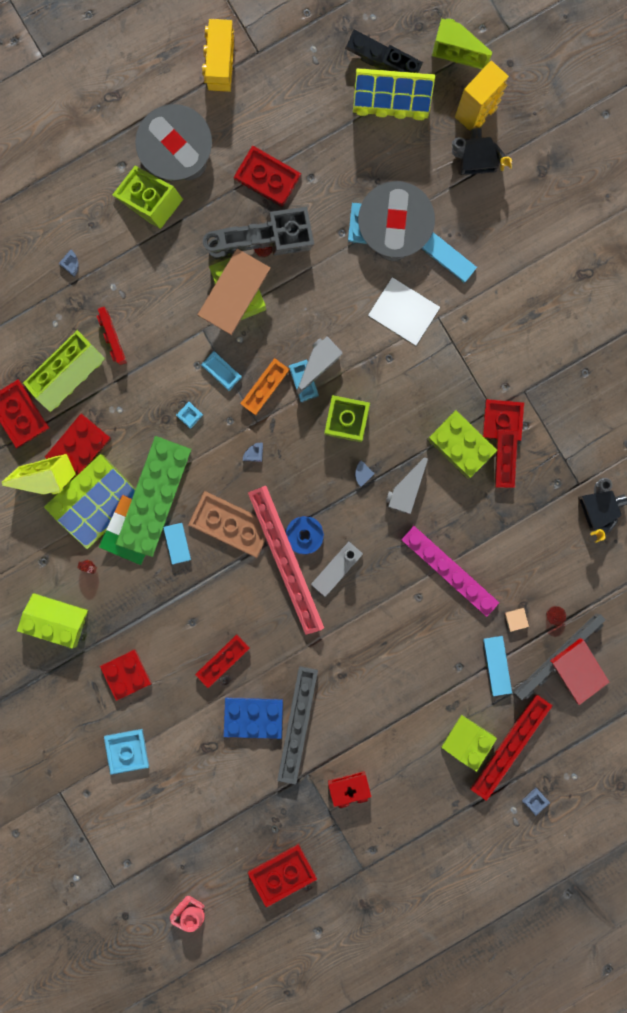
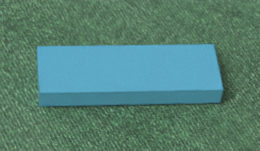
M434 232L428 242L421 248L463 283L468 280L477 268Z
M503 636L484 638L483 642L492 696L511 694L512 689Z

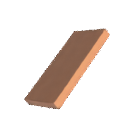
M237 248L199 311L198 316L232 336L271 268Z
M204 491L188 526L255 558H258L266 541L265 534L256 515Z

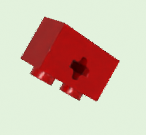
M365 771L328 780L334 807L345 808L351 802L364 803L368 801V798L372 797ZM348 787H351L353 794L349 795V792H346Z

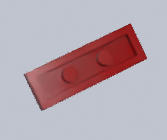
M105 306L98 308L99 315H97L100 326L104 325L106 332L103 335L106 343L111 344V357L114 362L117 361L119 365H123L127 361L109 312Z
M497 429L495 487L515 488L517 430Z
M236 634L195 675L209 688L250 647Z

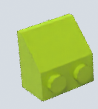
M461 715L441 748L477 772L497 738Z

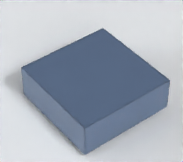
M537 788L533 789L522 800L535 816L550 804Z

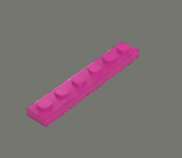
M415 526L401 539L486 617L499 604L492 595Z

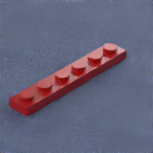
M537 694L533 696L470 787L474 793L486 801L489 799L553 705Z

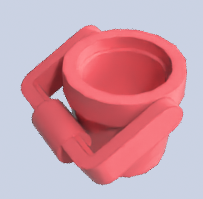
M186 896L174 909L169 919L174 926L181 930L193 932L204 922L205 913L203 908L205 906L193 897ZM179 915H180V917H179L180 922H178V921L176 920V918H177Z

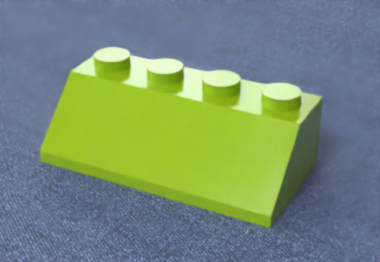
M77 330L23 384L35 399L51 412L68 395L73 393L74 389L81 382L85 381L88 375L95 368H98L105 358Z

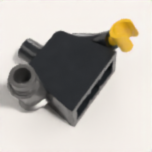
M481 128L470 130L471 139L457 137L452 141V154L455 157L462 158L461 175L497 172L499 164L501 171H504V166L512 169V159L506 157L491 137L482 138Z
M602 478L595 484L594 494L578 497L590 531H594L590 535L595 534L597 536L595 543L604 540L605 536L613 530L618 523V518L622 516L619 508L627 505L625 494L615 497L614 492L610 491L612 482L608 478Z

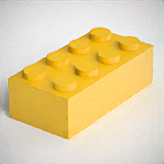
M490 61L463 91L455 118L469 131L474 128H480L485 123V118L488 114L492 115L499 106L497 105L501 102L500 98L504 94L503 91L508 86L506 82L509 76L493 61Z

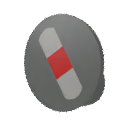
M169 104L154 109L142 120L136 134V151L144 167L155 176L171 181L194 180L200 177L207 167V160L212 148V136L208 124L198 112L187 106Z
M393 181L381 184L368 193L361 204L358 222L364 240L374 251L386 260L398 261L417 252L428 242L434 230L435 213L429 198L422 190L406 182Z

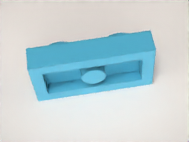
M352 203L348 242L367 244L360 232L358 222L361 203Z

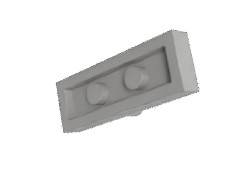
M348 541L311 585L326 597L363 553Z

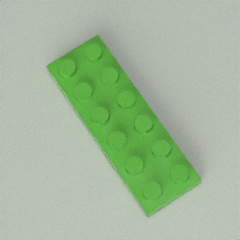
M154 436L116 545L153 557L190 455V448Z

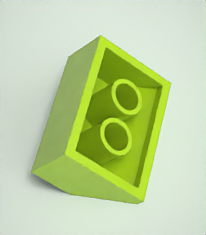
M33 593L22 613L17 632L73 649L78 645L88 610Z

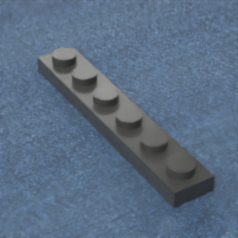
M597 613L591 617L514 691V694L521 700L524 698L528 699L534 693L533 689L537 685H543L548 679L547 676L551 672H556L550 660L580 638L587 643L590 639L588 636L593 632H598L604 626L602 624L605 621L604 617Z
M299 666L277 781L295 785L297 783L318 669Z

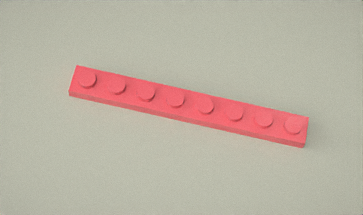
M267 486L248 492L305 635L324 629Z

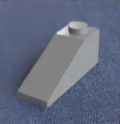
M328 336L324 340L318 339L312 345L313 350L296 391L298 395L343 354Z
M424 457L392 492H388L386 502L389 503L388 508L411 514L428 458Z

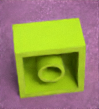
M332 395L324 435L362 443L370 403Z

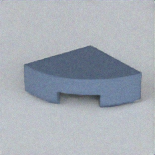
M70 250L59 262V265L75 277L78 272L79 262L76 254Z
M256 443L249 447L244 453L243 461L262 462L263 443Z
M362 460L357 465L355 473L358 485L362 487L374 475Z

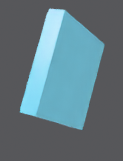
M143 729L104 736L111 775L149 768Z

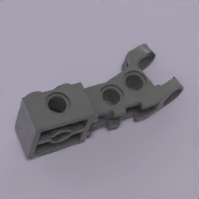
M307 207L269 212L266 218L267 223L250 224L243 227L236 226L208 232L203 237V245L213 258L221 259L234 254L237 248L241 251L272 247L273 256L309 251L314 245L308 209ZM211 237H215L214 239H212V240L208 243V240H209Z

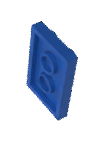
M226 697L224 737L282 739L283 699Z

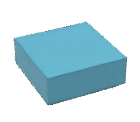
M188 402L176 416L191 429L203 414Z

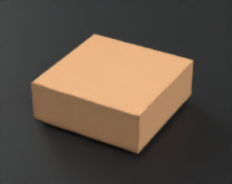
M524 608L505 612L510 632L529 627Z

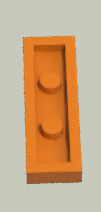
M274 358L240 404L256 416L290 369Z

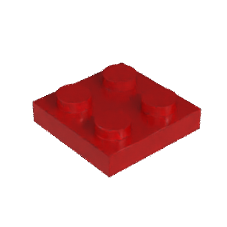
M486 399L482 436L484 438L497 439V429L517 430V441H521L524 402Z
M136 649L100 666L116 701L152 684Z

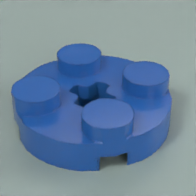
M302 516L295 518L286 529V535L291 548L296 553H313L323 542L324 533L322 526L312 517ZM308 530L310 538L308 540L303 539L302 541L300 539V531L305 532Z

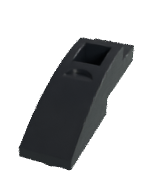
M355 29L352 31L345 47L346 50L360 56L361 61L383 71L419 73L423 64L422 61L394 46L389 45L387 47Z

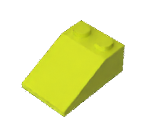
M67 454L19 466L1 483L6 487L43 495L48 493L54 495L63 491V487L69 484L76 474Z

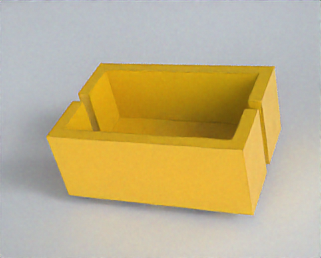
M209 19V25L205 26L206 45H204L203 50L205 64L202 66L204 83H207L209 91L231 92L234 52L232 20Z

